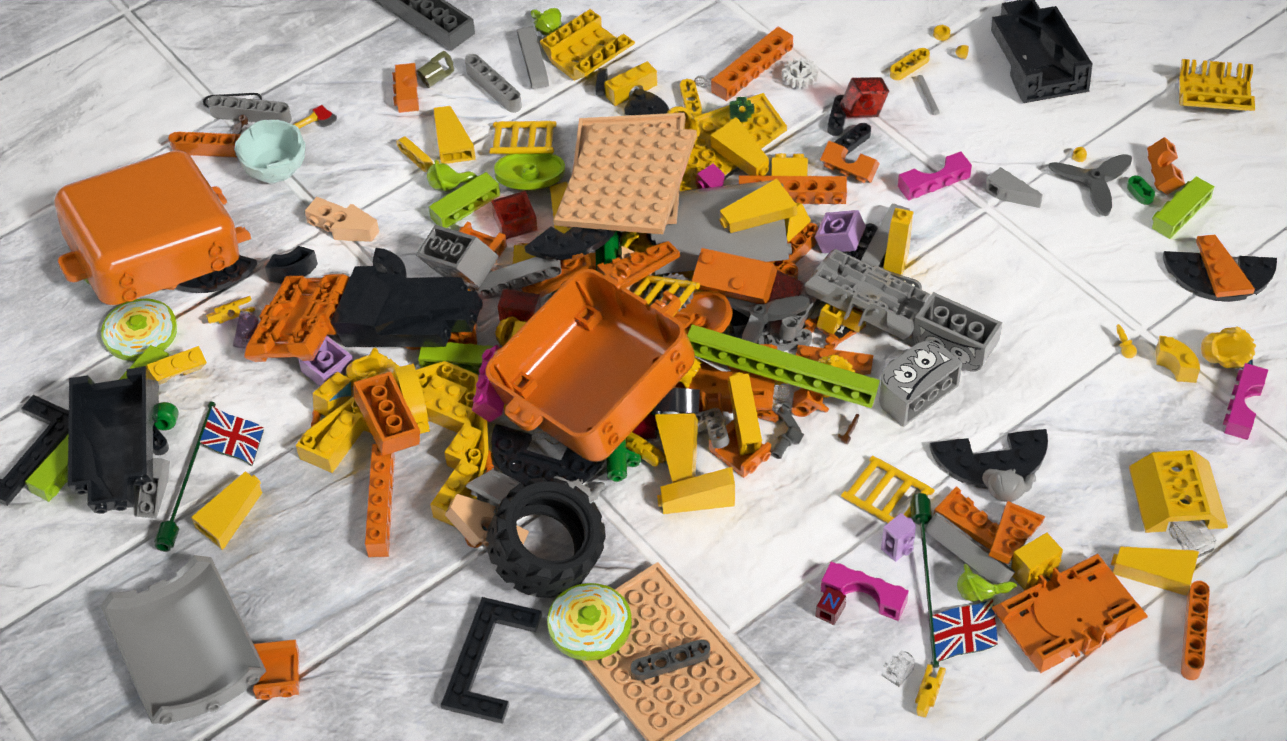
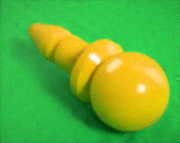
M1117 324V334L1122 342L1119 344L1122 348V355L1125 358L1135 357L1137 353L1136 347L1132 344V340H1128L1121 325Z

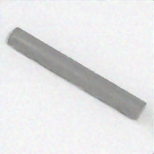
M918 75L917 80L933 115H938L940 111L923 75Z

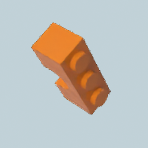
M415 63L395 65V72H392L393 82H396V84H393V92L396 94V96H393L394 106H398L399 113L419 111L418 80Z
M1163 137L1147 147V158L1151 163V173L1155 178L1154 185L1156 189L1169 195L1185 185L1182 171L1172 164L1178 158L1175 145Z
M828 141L820 158L824 163V167L830 170L836 168L840 170L839 173L847 177L853 175L857 181L862 183L866 181L872 182L880 165L876 159L860 153L857 161L851 164L846 163L845 158L848 150L844 146Z

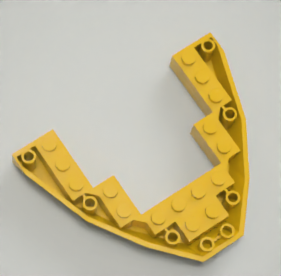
M443 361L417 369L416 372L424 396L428 421L458 433L444 452L447 466L453 468L454 471L430 504L433 518L455 527L445 516V513L456 494L477 500V497L471 494L472 490L466 486L484 473L489 453L487 420L472 411L473 398L477 388L476 383L479 379L478 374ZM354 397L304 433L295 445L299 459L333 473L362 432L367 431L371 433Z

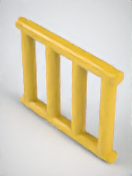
M493 122L495 128L493 147L490 148L489 152L490 154L554 153V148L552 147L553 130L557 122ZM502 128H512L510 147H500ZM519 128H529L527 147H517ZM536 128H547L545 147H534Z
M648 275L642 279L643 281L633 293L640 297L650 283L656 284L644 299L650 305L665 285L671 286L668 291L672 294H675L680 287L686 288L679 297L681 308L692 292L700 288V283Z
M872 455L869 465L850 489L841 494V497L889 523L894 519V517L889 515L911 485L921 490L920 493L932 495L935 489ZM876 467L887 471L865 501L855 496ZM894 476L904 481L882 510L872 505ZM909 506L903 515L911 519V507Z

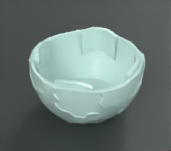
M261 120L251 125L241 134L235 143L234 151L242 168L249 176L266 183H277L289 179L300 168L305 156V141H303L299 128L295 125L280 120Z

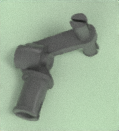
M784 402L778 409L779 421H784L788 430L777 437L778 441L773 450H771V455L777 459L782 458L788 446L795 443L799 444L804 436V433H802V430L789 410L790 404Z

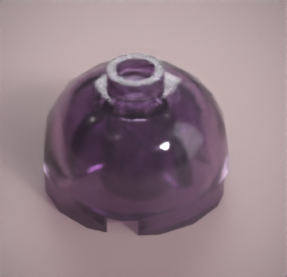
M240 310L233 347L246 349L257 328V324L260 323L259 318L255 314Z

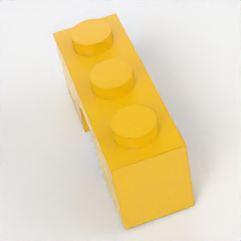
M646 61L605 81L606 98L614 106H617L629 100V93L635 86L645 91L657 86V70Z
M197 346L147 364L146 367L158 381L159 385L179 374L183 373L185 376L201 370L207 362L200 347Z

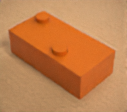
M701 248L692 281L700 283V288L696 290L718 292L726 297L764 305L769 301L777 269L773 263Z
M391 371L354 382V399L382 456L420 444V429Z

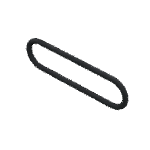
M258 93L208 95L203 99V105L209 107L205 101L212 96L257 95L259 100H262V96Z

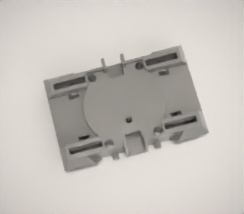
M837 249L828 253L804 285L807 294L845 311V320L849 317L852 308L856 307L864 311L858 326H861L863 321H866L903 340L910 337L914 331L915 317L930 297V293L892 276L891 272L876 265L873 267Z

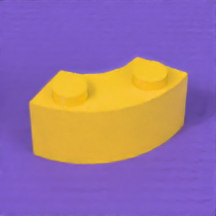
M1159 335L1155 349L1156 365L1169 369L1175 375L1178 382L1196 383L1200 372V363L1195 353L1187 345L1173 337Z

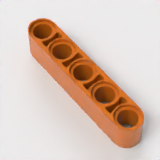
M177 131L171 133L168 139L172 151L180 150L194 156L237 157L234 148L241 134Z
M1201 580L1194 581L1191 584L1186 599L1181 674L1188 680L1198 679L1205 663L1210 588L1207 583Z

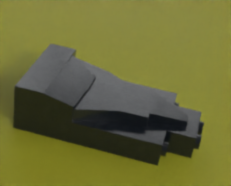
M1016 0L1001 3V15L992 17L991 32L1011 65L1010 77L1022 102L1029 103L1089 92L1093 63L1058 7L1053 6L1040 9L1035 0Z
M355 266L331 320V325L345 347H446L448 340L451 338V332L473 331L479 312L483 307V302L477 291H468V287L462 277L404 278L379 272L375 266Z
M146 366L126 369V376L128 377L126 379L94 383L88 375L69 378L68 487L75 494L83 495L88 493L87 506L94 513L104 514L110 510L124 511L127 508L134 507V485L142 486L148 482H153V424L157 423L159 383Z

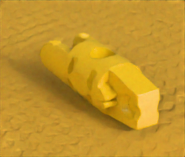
M247 296L214 308V312L206 315L208 323L211 324L218 321L221 324L254 312L255 308L253 306L242 310L239 309L240 305L250 302L252 300L251 297Z
M631 432L626 438V447L630 451L639 454L641 459L656 467L659 465V462L667 461L665 453L642 437Z
M927 664L915 703L918 704L916 708L918 716L926 718L929 708L934 707L946 672L945 668L940 667L936 678L931 677L933 666Z

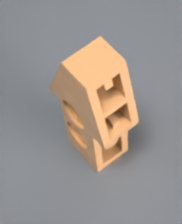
M316 197L305 210L307 222L312 226L332 232L334 240L372 242L379 233L377 220L351 203L345 208Z
M456 494L450 502L445 516L472 546L475 547L480 541L488 547L489 542L486 541L487 531L482 526H485L488 530L494 516L495 506ZM517 526L519 538L524 544L529 531Z

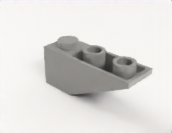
M1002 167L992 173L986 180L985 191L999 200L1036 208L1041 207L1043 194Z
M153 458V482L140 486L136 517L157 518L168 483L170 461Z

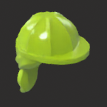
M550 8L543 13L536 9L531 10V16L535 19L533 22L535 28L541 34L549 35L562 26V16L559 9Z
M437 159L434 160L435 164L427 171L428 184L432 188L441 191L454 189L459 183H467L477 177L475 173L470 171L457 173L449 165L439 163Z
M967 564L963 565L965 572L960 575L957 581L959 594L968 601L983 602L984 599H990L996 594L1008 593L1017 587V584L1011 581L990 584L979 575L974 574Z

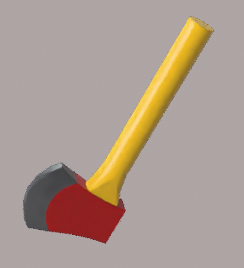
M320 105L313 109L311 115L293 125L300 129L312 122L319 121L320 127L332 125L337 120V116L323 105Z

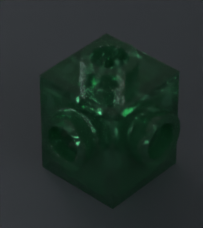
M736 97V101H729L730 119L736 117L740 122H746L748 118H752L751 114L755 113L754 104H751V100H747V97ZM741 106L745 108L743 113L739 111Z

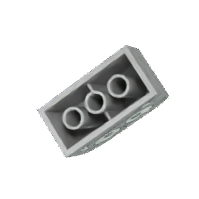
M434 225L416 253L418 258L443 277H462L468 287L475 289L480 288L499 258L492 249L476 236Z
M933 292L915 317L913 338L916 344L923 341L939 343L962 361L963 370L976 372L982 368L998 344L1003 322Z
M923 341L910 349H906L897 359L891 360L882 371L879 394L881 408L900 425L905 427L959 386L962 361L942 345L932 341Z

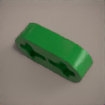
M1134 175L1128 179L1127 189L1141 204H1152L1155 198V191L1141 176Z

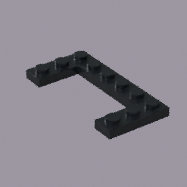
M32 395L21 409L23 413L47 423L49 426L7 475L0 479V503L7 506L26 485L25 481L68 435L69 410L35 395Z
M482 597L441 702V709L503 724L509 708V701L470 692L495 624L498 623L536 632L542 611Z

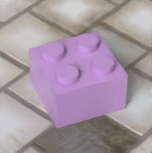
M859 210L827 212L815 238L822 253H829L834 249L841 252L856 251L866 225Z
M326 336L313 361H302L299 358L298 360L301 371L317 385L321 386L336 372L346 376L347 366L353 361L351 354Z

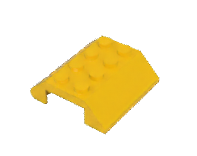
M1190 59L1181 60L1179 105L1255 111V96H1251L1250 83L1253 75V64L1245 63L1243 69V64L1238 63L1236 77L1230 76L1232 70L1231 62H1227L1225 71V62L1209 61L1208 73L1206 75L1207 60H1203L1201 64V74H1195L1196 60L1192 59L1190 73H1188Z

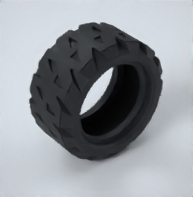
M544 477L529 479L525 485L520 483L509 491L492 518L486 541L489 542L487 552L490 562L497 565L495 571L506 583H514L513 588L526 595L536 593V597L542 598L560 595L565 590L581 584L600 558L606 538L605 524L601 522L602 515L595 502H589V496L577 486L574 488L570 487L567 481L551 478L550 482H547ZM534 514L549 516L557 520L568 530L572 537L574 556L562 561H548L535 556L521 542L517 532V521L522 517Z

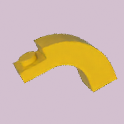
M414 364L394 368L398 387L420 429V434L430 432L424 396Z

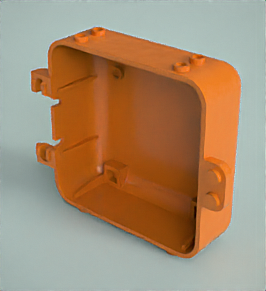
M180 150L170 151L65 185L58 190L54 200L62 235L72 251L63 254L58 259L59 267L64 277L69 282H78L87 278L98 299L108 305L131 302L136 298L214 271H220L238 260L240 255L238 243L250 240L251 235L245 227L239 226L235 228L233 219L223 206L227 203V200L222 194L221 189L218 186L211 187L192 157Z
M617 262L605 275L593 269H584L572 275L567 281H564L560 289L502 348L494 353L486 366V376L502 402L507 405L505 407V414L510 421L525 431H531L539 427L584 459L592 462L602 461L609 457L687 374L695 361V352L682 323L673 317L681 306L679 297L666 290L662 293L663 299L661 301L656 300L649 307L646 300L626 288L622 289L619 283H623L629 277L631 272L630 268L620 262Z

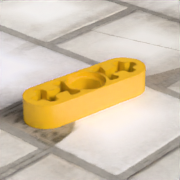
M918 48L890 67V77L894 80L904 79L929 62L930 51L926 48ZM911 62V63H913L914 65L909 66V65H906V63Z
M692 79L682 80L680 82V93L684 107L693 117L702 115V106L695 82ZM693 97L695 100L689 101L687 98Z
M406 136L396 141L399 150L425 173L433 165L431 158Z

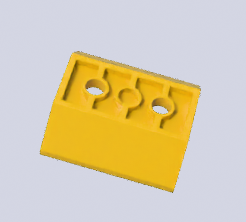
M589 9L540 40V44L551 63L575 81L587 76L633 46L635 41L624 33L615 37L602 27L601 16L592 9Z
M1194 450L1152 452L1129 466L1145 533L1166 532L1168 522L1204 520L1207 529L1228 528L1210 462ZM1177 467L1181 471L1176 472L1172 470V468ZM1185 499L1190 504H1184L1180 500Z

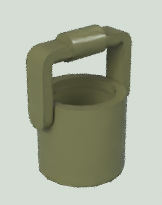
M442 51L417 69V74L425 86L431 88L454 72V63L451 56L446 51ZM442 58L445 59L446 64L449 67L445 71L438 62Z

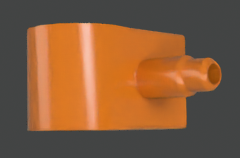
M800 388L793 393L791 412L795 416L806 417L817 409L825 413L829 411V408L823 404V394Z

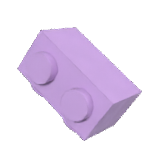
M900 513L883 527L881 549L895 562L902 556L909 555L914 548L916 525L913 520Z

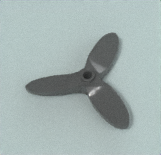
M1121 154L1103 162L1097 169H1083L1058 162L1049 163L1048 168L1057 174L1078 180L1090 187V198L1093 206L1100 215L1106 217L1112 209V196L1107 182L1116 179L1128 170L1132 163V156Z
M804 296L776 299L764 305L726 297L733 309L749 318L742 339L753 343L758 342L768 321L782 320L806 310L810 304L809 299Z

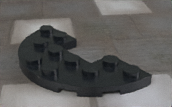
M635 89L624 108L625 115L666 114L669 110L664 100L644 89Z
M551 226L524 248L526 253L542 259H546V257H556L557 260L572 259L574 255L581 253L587 255L599 249L612 238L616 231L572 227L563 234Z
M1163 252L1164 265L1168 273H1171L1176 278V283L1187 291L1190 289L1198 293L1199 297L1213 301H1241L1253 294H1259L1267 288L1277 268V258L1239 255L1238 266L1255 288L1254 293L1216 297L1206 268L1202 266L1200 253Z
M239 255L238 260L234 264L220 271H214L179 283L176 288L191 293L220 291L246 278L258 263L256 259Z
M495 424L492 432V455L497 468L501 473L524 485L529 479L544 477L547 482H550L551 478L555 476L562 477L568 481H576L577 479L581 481L582 479L583 483H585L598 472L605 459L598 462L588 461L568 447L561 460L528 451L527 448L532 441V434L499 424Z
M1047 429L1008 433L1007 441L1010 450L973 454L969 438L931 442L929 448L934 460L940 467L942 466L949 472V476L962 483L965 481L974 484L977 488L988 489L983 482V474L988 469L1000 471L1010 469L1013 471L1015 469V474L1022 476L1024 481L1027 475L1035 474L1042 465L1047 452L1048 434Z

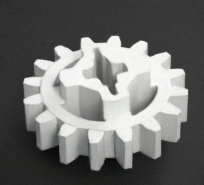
M802 57L799 60L793 58L792 62L788 60L782 69L783 81H786L787 85L792 84V88L798 86L799 89L802 86L808 88V84L813 86L819 77L818 65H814V61L809 62V58L802 60Z

